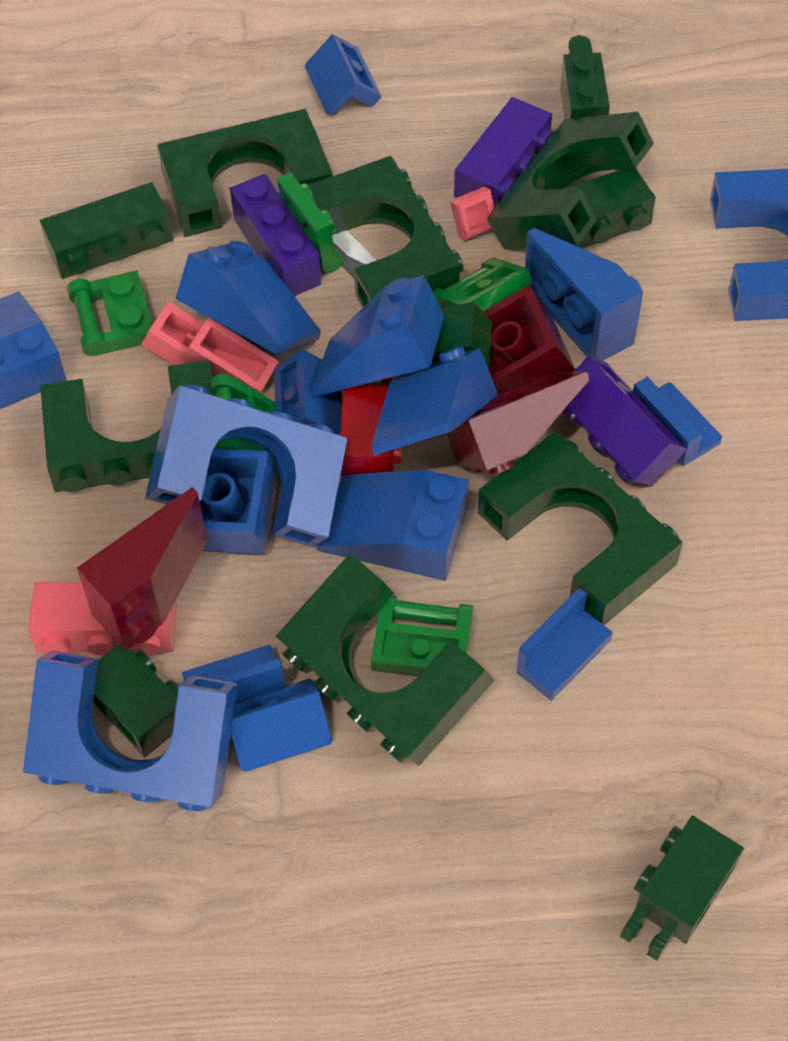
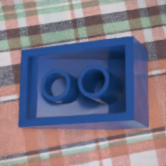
M536 228L529 230L527 233L525 268H528L532 284L530 286L549 309L555 322L586 357L590 355L602 361L632 346L635 342L643 296L639 282L634 277H629L618 264Z
M231 241L229 244L207 247L205 250L188 254L176 300L275 354L319 339L320 329L267 259L253 253V248L250 245L240 241Z
M424 275L409 280L407 278H400L385 286L329 339L311 389L315 397L430 367L444 320V314Z
M19 291L0 299V409H3L41 393L40 385L67 381L60 355L43 322Z
M463 346L449 349L438 355L440 361L431 363L429 368L402 374L389 383L371 445L374 455L451 432L498 396L480 347L467 352L464 351Z
M429 470L342 475L338 485L329 537L317 545V551L345 558L351 553L362 562L446 581L468 508L469 479Z

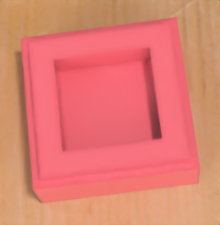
M482 187L450 201L459 238L467 240L492 229L487 220V217L495 208L490 189Z

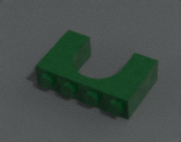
M306 108L157 144L161 170L184 237L222 228L219 203L213 183L223 171L234 165L242 163L265 164L273 167L282 175L291 172L300 185L304 183L309 185L333 176Z
M639 112L564 119L487 217L489 224L504 249H525L527 233L533 228L575 246L581 243L597 221V218L581 188H564L574 181L595 172L635 169L654 144Z
M392 156L308 185L314 195L316 206L320 211L323 209L327 210L334 221L336 231L332 233V236L366 224H385L399 229L410 239L409 243L397 253L354 268L355 295L362 307L385 286L400 278H407L409 280L424 275L432 291L437 288L445 289L460 280V273L463 272V263L459 253L455 249H450L446 243L445 234L440 223L432 221L424 198L421 195L416 196L411 188L408 173L404 168L399 169Z
M210 360L168 366L171 395L180 385H197L210 391V380L212 378ZM83 378L40 385L47 470L55 493L62 491L77 492L84 488L108 484L122 485L128 481L150 478L161 428L154 434L137 441L120 442L110 440L101 436L92 428L90 404Z
M556 431L515 461L512 468L501 472L479 489L477 513L507 541L538 516L558 507L582 508L594 513L606 523L612 533L613 542L573 575L570 596L579 588L587 593L584 610L603 625L607 624L678 563L683 542L679 539L675 530L668 524L660 523L646 510L645 505L636 496L628 495L615 483L608 471L603 468H597L584 456L577 444L565 440Z
M349 553L276 637L287 646L282 655L301 672L309 667L319 676L314 684L334 702L341 696L352 706L346 714L366 732L374 726L385 736L380 745L400 763L408 757L420 766L495 680L484 668L450 640L423 672L409 685L396 691L383 693L362 688L356 680L352 668L353 646L362 629L392 597L394 592L377 575Z

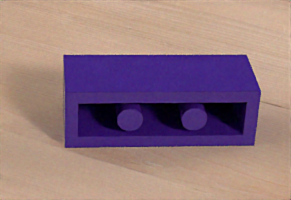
M511 97L454 170V197L458 198L479 188L486 187L491 190L494 207H496L553 135L554 131L551 130L552 113Z
M262 174L230 187L234 221L254 252L267 259L292 294L296 296L320 286L319 252L268 176Z
M588 355L574 372L587 371L589 381L563 412L577 425L583 424L591 433L587 438L596 449L603 454L609 453L615 459L617 464L614 468L623 479L631 484L639 482L653 486L683 455L687 448L607 362Z

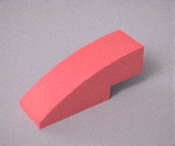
M169 301L141 344L142 347L174 365L210 360L212 377L218 374L231 375L259 393L279 362L215 320L207 317L205 322L202 323Z

